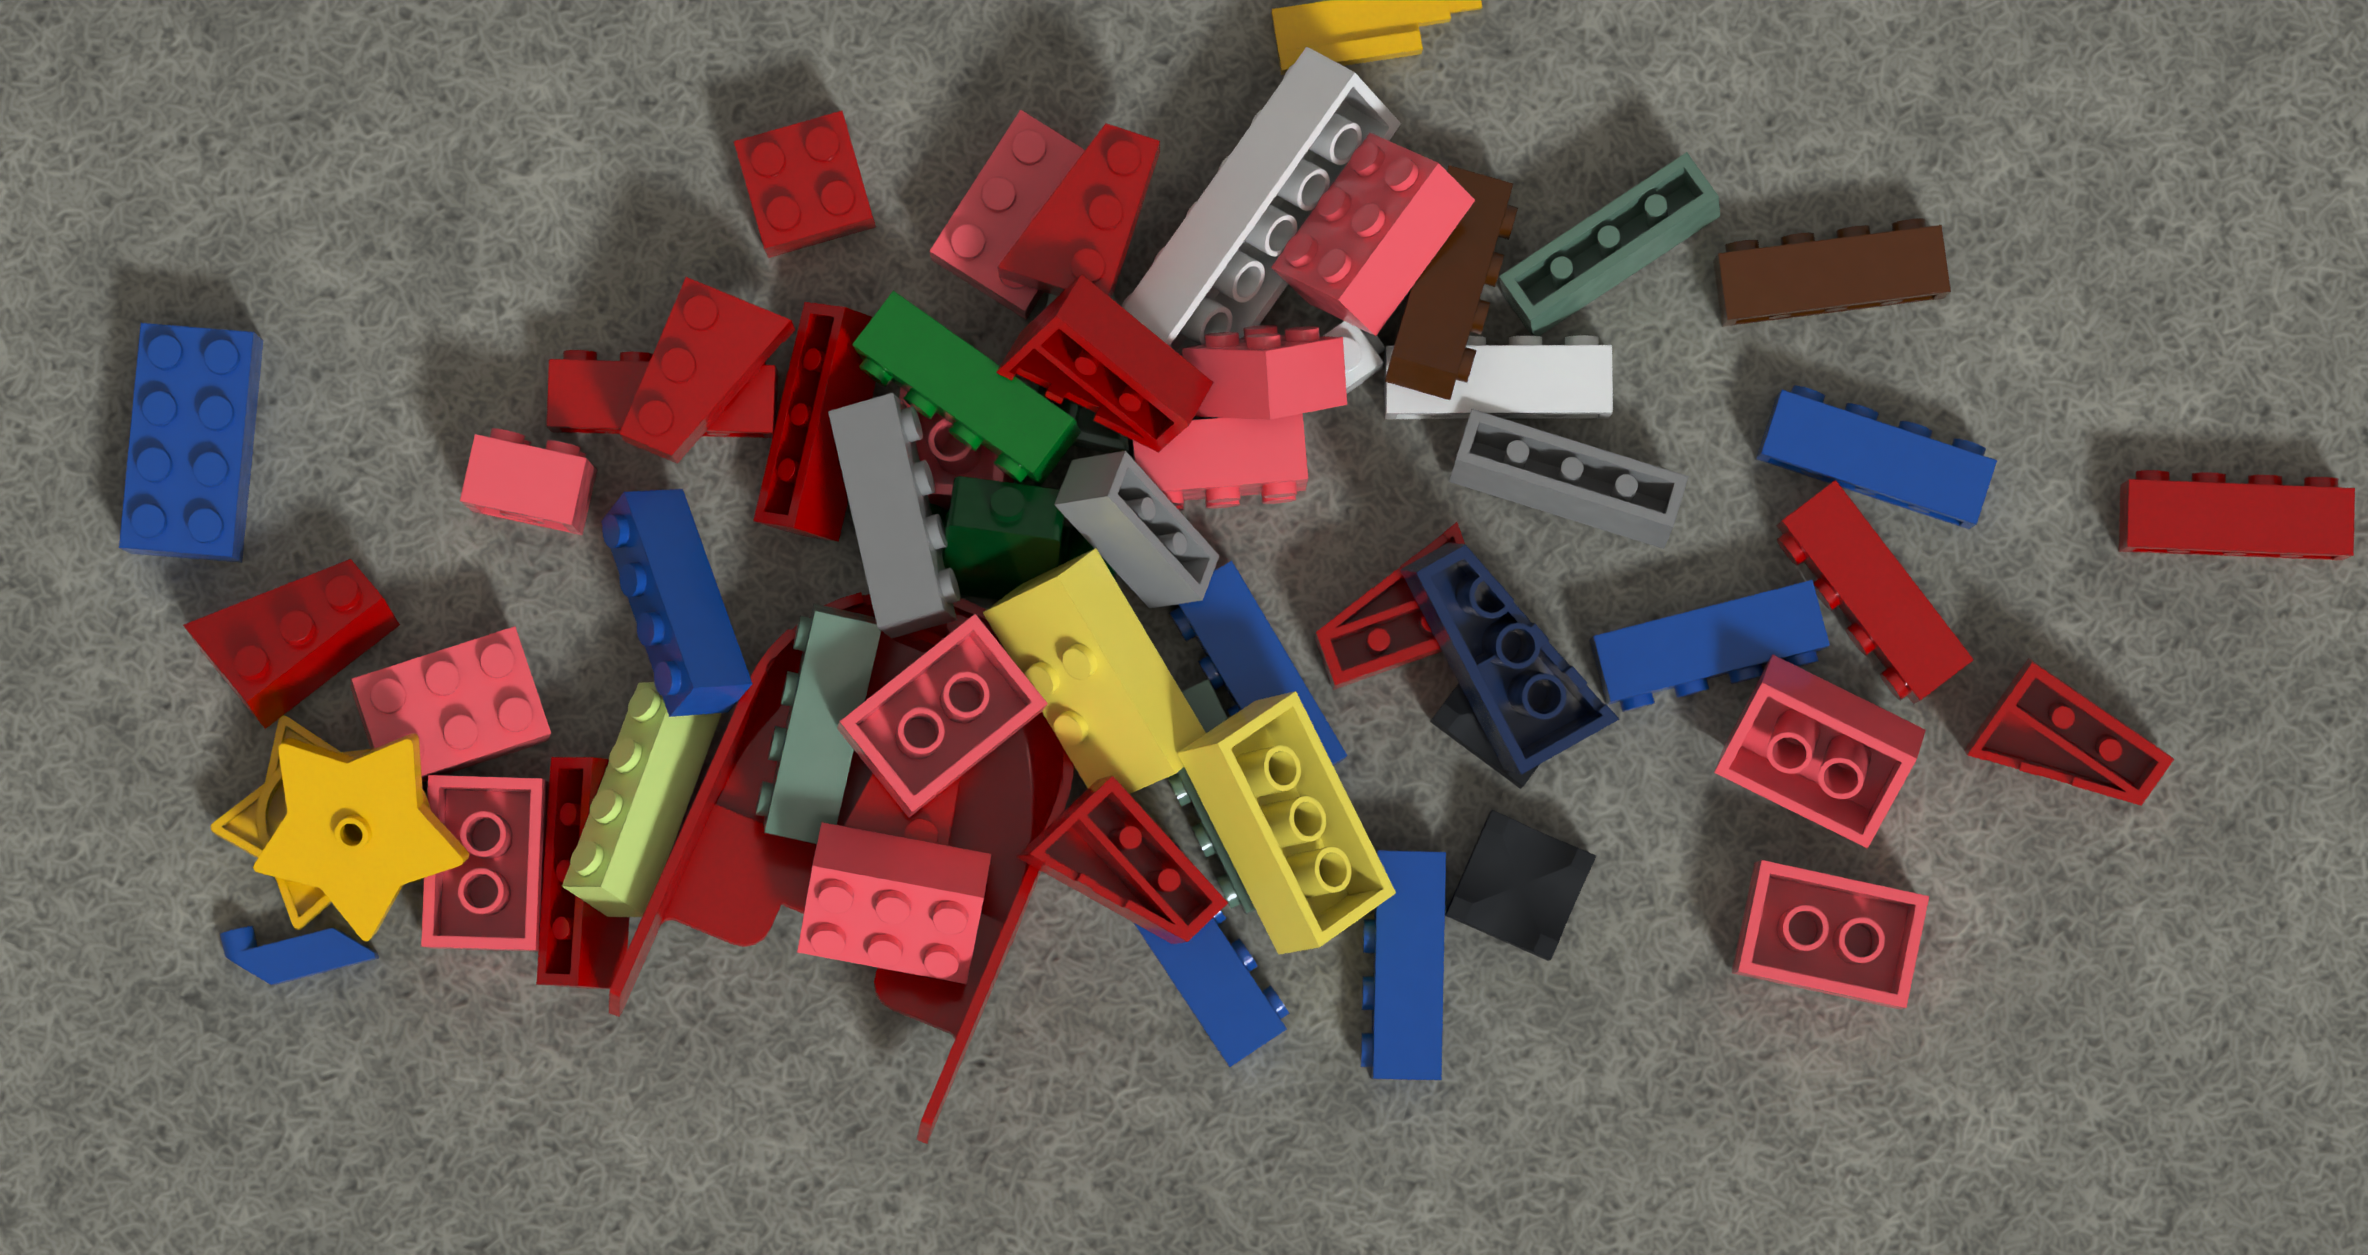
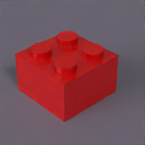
M843 111L734 141L762 243L768 258L876 228Z

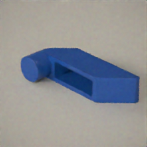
M253 926L220 933L225 957L270 985H277L379 959L377 952L337 928H329L259 947Z

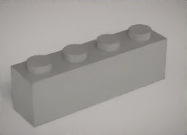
M894 393L828 411L877 627L889 637L895 638L956 621L953 603L960 601V591L953 570L951 568L945 569L941 554V548L947 547L948 542L946 541V531L939 514L932 515L928 495L935 493V484L927 461H920L915 441L921 440L923 434L915 408L913 406L907 407Z
M1471 409L1449 482L1664 549L1674 527L1689 476Z

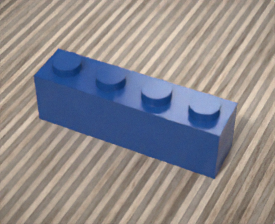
M1794 385L1791 392L1781 390L1777 394L1756 457L1757 460L1830 484L1836 480L1842 488L1966 529H1971L1977 525L1997 460L1984 456L1985 447L1957 438L1953 439L1952 445L1931 439V429L1908 421H1900L1898 427L1877 421L1878 412L1861 405L1847 403L1845 410L1825 404L1823 403L1825 395L1810 388Z
M683 489L623 492L601 521L603 538L606 545L611 549L620 575L621 590L629 600L637 623L639 641L645 646L654 672L655 687L663 697L669 717L728 713L753 683Z
M1230 561L1216 569L1212 574L1203 601L1176 604L1178 608L1169 614L1184 640L1187 642L1196 637L1205 652L1206 657L1199 660L1198 663L1207 679H1209L1213 689L1217 690L1224 685L1235 705L1227 709L1229 716H1233L1256 700L1296 691L1333 766L1346 759L1348 755L1234 563Z
M1813 580L1595 635L1589 640L1606 704L1610 705L1620 702L1622 712L1655 704L1652 693L1672 688L1675 689L1677 698L1709 690L1707 679L1729 674L1731 684L1761 677L1763 673L1762 665L1769 662L1772 654L1798 667L1813 664L1819 661L1816 651L1824 650L1830 646Z
M1221 910L1196 935L1185 943L1171 944L1134 923L1229 1067L1287 1030L1281 1019L1289 1014L1288 1010L1271 985L1261 991L1249 973L1258 967L1255 960L1240 938L1230 944L1218 924L1226 920Z
M1378 850L1376 853L1396 894L1375 908L1374 920L1364 919L1363 953L1374 954L1373 976L1362 977V1010H1372V1033H1361V1067H1371V1079L1442 1080L1446 852Z

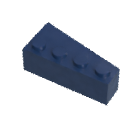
M1449 542L1400 569L1504 770L1522 775L1619 720L1608 705L1602 703L1587 686L1586 680L1578 671L1569 665L1550 644L1548 637L1535 623H1532L1520 610L1510 594L1465 544Z

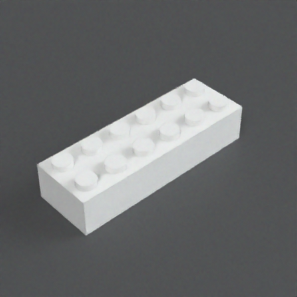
M1306 47L1297 61L1286 71L1283 81L1263 109L1255 115L1249 129L1232 153L1223 160L1215 177L1198 201L1189 208L1186 218L1166 246L1158 252L1150 269L1133 293L1124 300L1121 307L1182 357V348L1205 344V334L1238 332L1239 338L1244 337L1243 328L1259 326L1287 287L1288 283L1271 267L1283 252L1287 242L1297 233L1316 207L1320 197L1330 188L1351 159L1354 151L1363 143L1369 133L1389 141L1401 123L1354 71Z

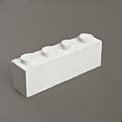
M1469 336L1466 347L1477 350L1467 383L1456 380L1450 400L1385 382L1394 346H1386L1384 351L1385 419H1469L1471 409L1503 419L1609 418L1613 413L1612 345H1599V337L1568 336L1565 337V345H1542V337L1513 336L1509 337V345H1486V337Z

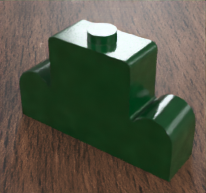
M959 476L954 479L949 512L945 511L942 507L930 503L932 515L939 514L945 527L948 546L941 548V554L945 569L951 568L955 574L960 595L1000 600L1022 583L1094 549L1074 526L1072 528L1065 526L1066 517L1054 505L1060 489ZM1104 560L1105 564L1107 565L1108 569L1110 570L1111 574L1113 575L1114 579L1116 580V575H1117V573H1116L1115 570Z

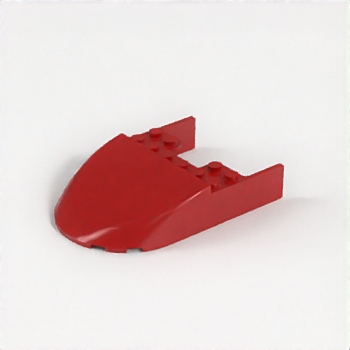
M859 592L824 605L875 617L870 594L862 595ZM960 598V601L953 603L956 621L891 638L881 631L865 701L974 614L978 616L1002 646L983 614L986 609ZM797 625L791 630H786L771 645L750 676L753 684L738 701L610 988V1014L617 1017L621 1016L659 928L665 921H677L730 944L746 947L756 945L765 939L773 926L781 905L804 914L817 844L764 833L763 822L765 817L755 815L762 781L773 783L777 761L768 760L774 727L785 728L790 706L780 704L787 671L798 673L802 651L793 649ZM1042 712L960 778L948 846L991 854L985 895L967 984L877 968L874 989L876 996L883 1005L895 1012L949 1033L955 1039L921 1119L916 1140L926 1144L930 1139L1000 970L1013 944L1041 873L1040 870L1016 856L1064 812L1070 795L1074 765ZM855 750L853 751L837 825L839 826L845 825L873 774Z

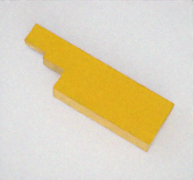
M1328 0L1272 9L1271 14L1281 75H1285L1286 71L1297 61L1306 47L1315 50L1342 66L1422 54L1420 26L1450 22L1451 13L1482 9V1Z

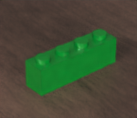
M894 290L852 344L863 360L859 368L865 374L884 387L892 380L908 392L903 399L911 407L913 406L915 410L929 419L937 412L953 424L948 431L956 439L974 451L982 444L998 456L993 463L1006 475L1019 483L1025 477H1028L1041 486L1081 433L1072 416L1017 377L1010 380L997 374L996 371L1000 365Z

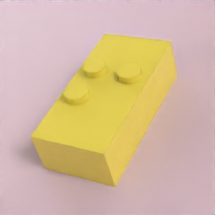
M1096 548L1022 583L983 612L1007 654L1048 703L1042 713L1087 788L1098 779L1113 776L1131 794L1172 776L1184 767L1177 752L1206 734Z
M1296 691L1252 702L1177 752L1278 955L1323 946L1396 894Z

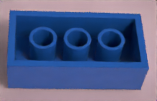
M150 323L140 324L119 541L120 549L130 554L242 563L263 339L254 332Z

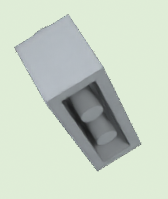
M1126 451L1072 460L1054 505L1093 548L1098 550L1104 560L1148 608L1203 601L1219 554Z

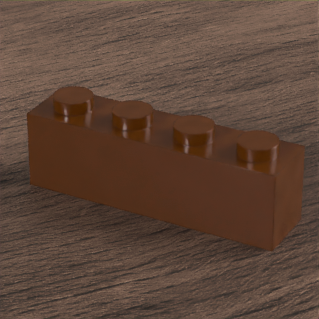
M1448 165L1447 172L1475 199V202L1412 286L1391 355L1385 382L1450 400L1456 380L1468 382L1477 350L1467 348L1466 345L1470 332L1482 334L1491 302L1481 300L1480 297L1484 284L1492 287L1496 286L1504 254L1494 252L1498 237L1509 240L1518 207L1508 205L1513 183Z
M1924 218L1894 222L1892 223V231L1871 234L1870 226L1862 225L1839 229L1836 231L1837 238L1815 241L1814 233L1808 232L1783 236L1779 246L1759 248L1758 240H1742L1728 243L1725 245L1726 252L1718 253L1713 260L1722 327L1944 299L1951 292L1942 225L1926 227Z

